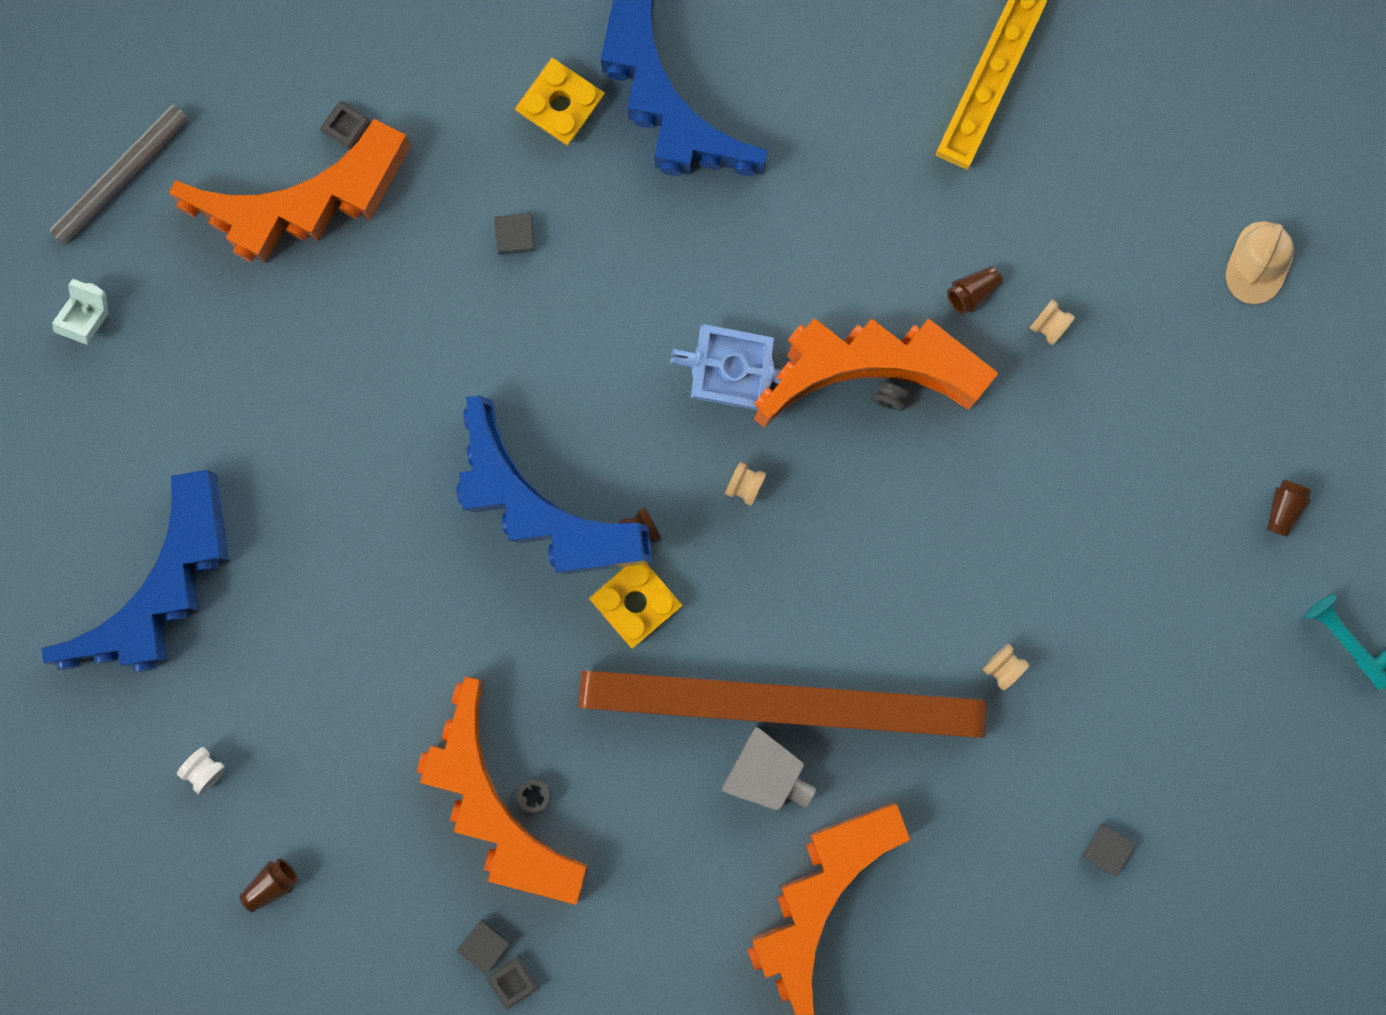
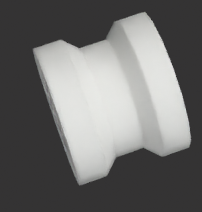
M201 747L184 762L177 775L182 780H189L193 784V790L198 795H201L221 777L226 767L221 762H214L210 758L209 751Z

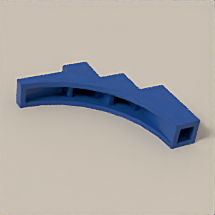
M613 0L601 55L602 73H607V76L620 81L633 78L627 107L628 119L634 121L635 125L643 128H654L655 125L661 126L654 156L655 168H660V171L666 175L681 176L682 173L690 174L692 163L696 161L699 162L700 166L707 169L716 170L722 166L732 168L734 172L743 176H755L756 173L764 174L767 158L766 149L740 142L713 128L693 112L675 91L661 66L653 40L652 15L654 0Z
M481 395L466 397L467 408L464 409L463 418L465 426L470 433L471 444L467 446V457L469 464L473 466V471L459 472L460 483L457 484L456 493L463 510L476 513L506 509V513L502 516V526L504 533L508 535L509 541L526 543L552 539V544L548 548L549 561L555 567V572L573 574L652 563L649 526L641 523L608 524L586 520L564 511L543 497L523 477L508 454L498 429L493 400Z
M209 470L171 476L172 507L167 535L158 560L142 587L120 611L97 628L70 641L41 648L43 663L57 664V670H66L81 667L80 660L94 658L95 664L118 661L117 654H119L120 666L133 667L134 672H144L157 669V662L168 661L162 617H164L165 622L188 619V612L199 611L193 567H195L196 572L211 571L219 568L218 563L229 561L217 474Z

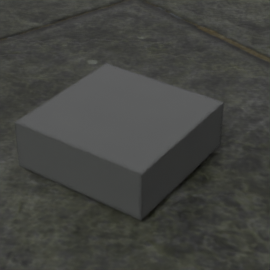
M340 100L320 127V130L323 134L347 150H350L360 140L371 124V121Z
M531 213L495 216L497 251L499 255L535 252Z
M1100 824L1083 852L1082 857L1117 877L1135 844L1105 825Z
M481 919L456 951L486 975L511 942Z
M519 955L486 977L506 1010L539 989L538 984Z

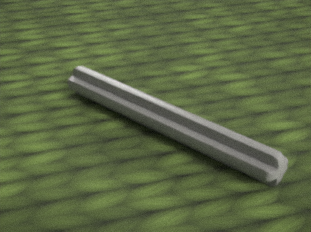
M171 105L50 228V233L59 242L67 244L187 122V115L176 105Z

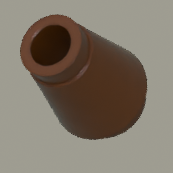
M990 266L987 269L953 281L952 287L947 290L948 300L958 313H972L1003 284L1002 276L995 267Z
M1283 480L1280 488H1275L1267 530L1288 537L1312 501L1309 499L1312 490Z
M285 860L269 861L247 886L245 891L240 894V900L247 910L255 912L257 909L292 892L293 885L298 882V877L294 869Z

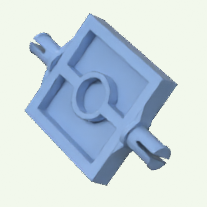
M704 324L700 327L698 346L694 353L673 349L671 357H673L671 358V364L692 367L691 399L757 411L758 407L754 404L767 387L769 388L771 383L779 384L781 382L777 378L781 369L774 368L772 359L773 337Z

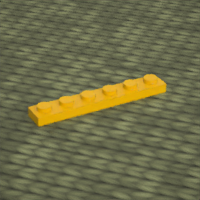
M1048 0L1007 1L935 156L968 170Z

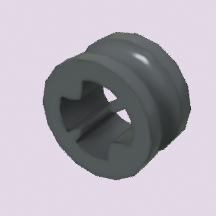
M878 382L877 389L879 393L873 395L872 401L890 410L903 411L904 405L902 400L908 398L909 392L887 382Z
M531 779L521 784L516 797L521 809L529 813H538L547 808L552 795L547 783L539 779ZM532 785L539 786L541 788L540 795L544 796V801L541 805L539 802L535 803L536 807L528 805L529 798L524 795L527 787L530 790L533 789Z

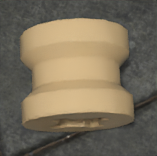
M1052 299L1030 326V329L1044 334L1047 342L1053 346L1075 319V316L1070 312H1062L1058 307V303Z
M740 461L726 489L725 495L731 498L738 496L744 500L746 505L752 507L767 473L761 470L754 472L748 468L746 463Z
M1008 643L983 666L982 670L987 675H993L998 680V686L1004 691L1028 669L1030 664L1025 659H1018L1014 655V648Z

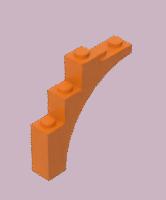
M373 119L360 140L337 163L314 178L288 189L260 195H226L203 191L175 180L168 193L178 202L176 208L194 218L199 213L209 218L208 224L227 234L226 239L233 245L234 254L251 263L255 258L267 263L285 228L289 234L302 241L309 237L319 242L338 206L341 212L351 218L358 220L361 215L371 221L410 150L411 144L406 134Z
M814 318L807 327L800 324L788 339V342L792 345L787 357L791 360L778 374L777 378L781 382L773 391L767 387L754 405L758 407L754 420L766 428L785 408L808 393L834 383L860 378L895 379L919 384L947 396L969 410L998 375V372L929 318L921 328L914 325L902 341L872 318L864 328L858 324L846 340L843 341Z
M465 676L463 683L457 682L453 693L452 704L457 705L453 720L447 719L443 729L442 740L447 742L446 747L430 746L428 752L423 751L417 767V773L422 774L420 783L464 795L462 801H455L450 822L456 823L455 833L497 844L496 850L490 848L484 866V871L490 872L488 882L577 905L588 865L559 854L533 837L512 816L498 796L486 769L479 739V706L484 681Z
M892 802L810 833L809 836L812 843L806 844V848L813 866L820 864L822 870L780 885L783 895L777 896L784 919L791 916L793 922L751 937L754 947L747 949L754 970L762 969L765 978L778 973L781 974L782 978L775 980L782 1002L790 1000L795 1015H815L812 991L815 952L825 921L840 894L858 873L885 852L910 841L896 803Z

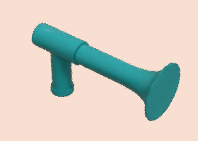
M1329 595L1315 603L1305 613L1304 619H1316L1323 623L1354 658V662L1378 690L1386 688V672L1384 671L1386 669V649L1374 659L1362 647L1336 613L1334 601L1337 595Z

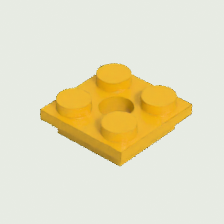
M551 58L518 103L515 111L566 146H569L605 97V92L554 58ZM556 97L568 98L571 102L570 106L564 111L554 110L551 107V102Z
M648 564L624 567L589 597V600L631 649L636 647L683 606ZM633 592L642 593L647 599L645 609L639 613H632L625 606L627 596Z

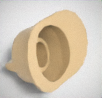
M1266 221L1252 223L1244 228L1238 237L1227 264L1225 278L1227 287L1232 295L1243 303L1254 305L1265 303L1276 296L1282 287L1294 254L1292 239L1285 229L1282 228L1283 225Z

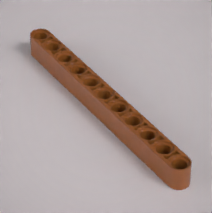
M581 671L578 708L985 738L987 700Z

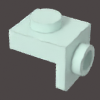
M72 279L68 285L70 298L52 322L53 331L88 345L109 314L106 293L94 284H85Z

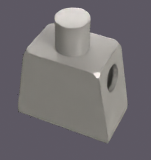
M754 727L721 790L727 794L780 811L786 798L807 808L816 788L798 778L804 766L803 762L764 731Z

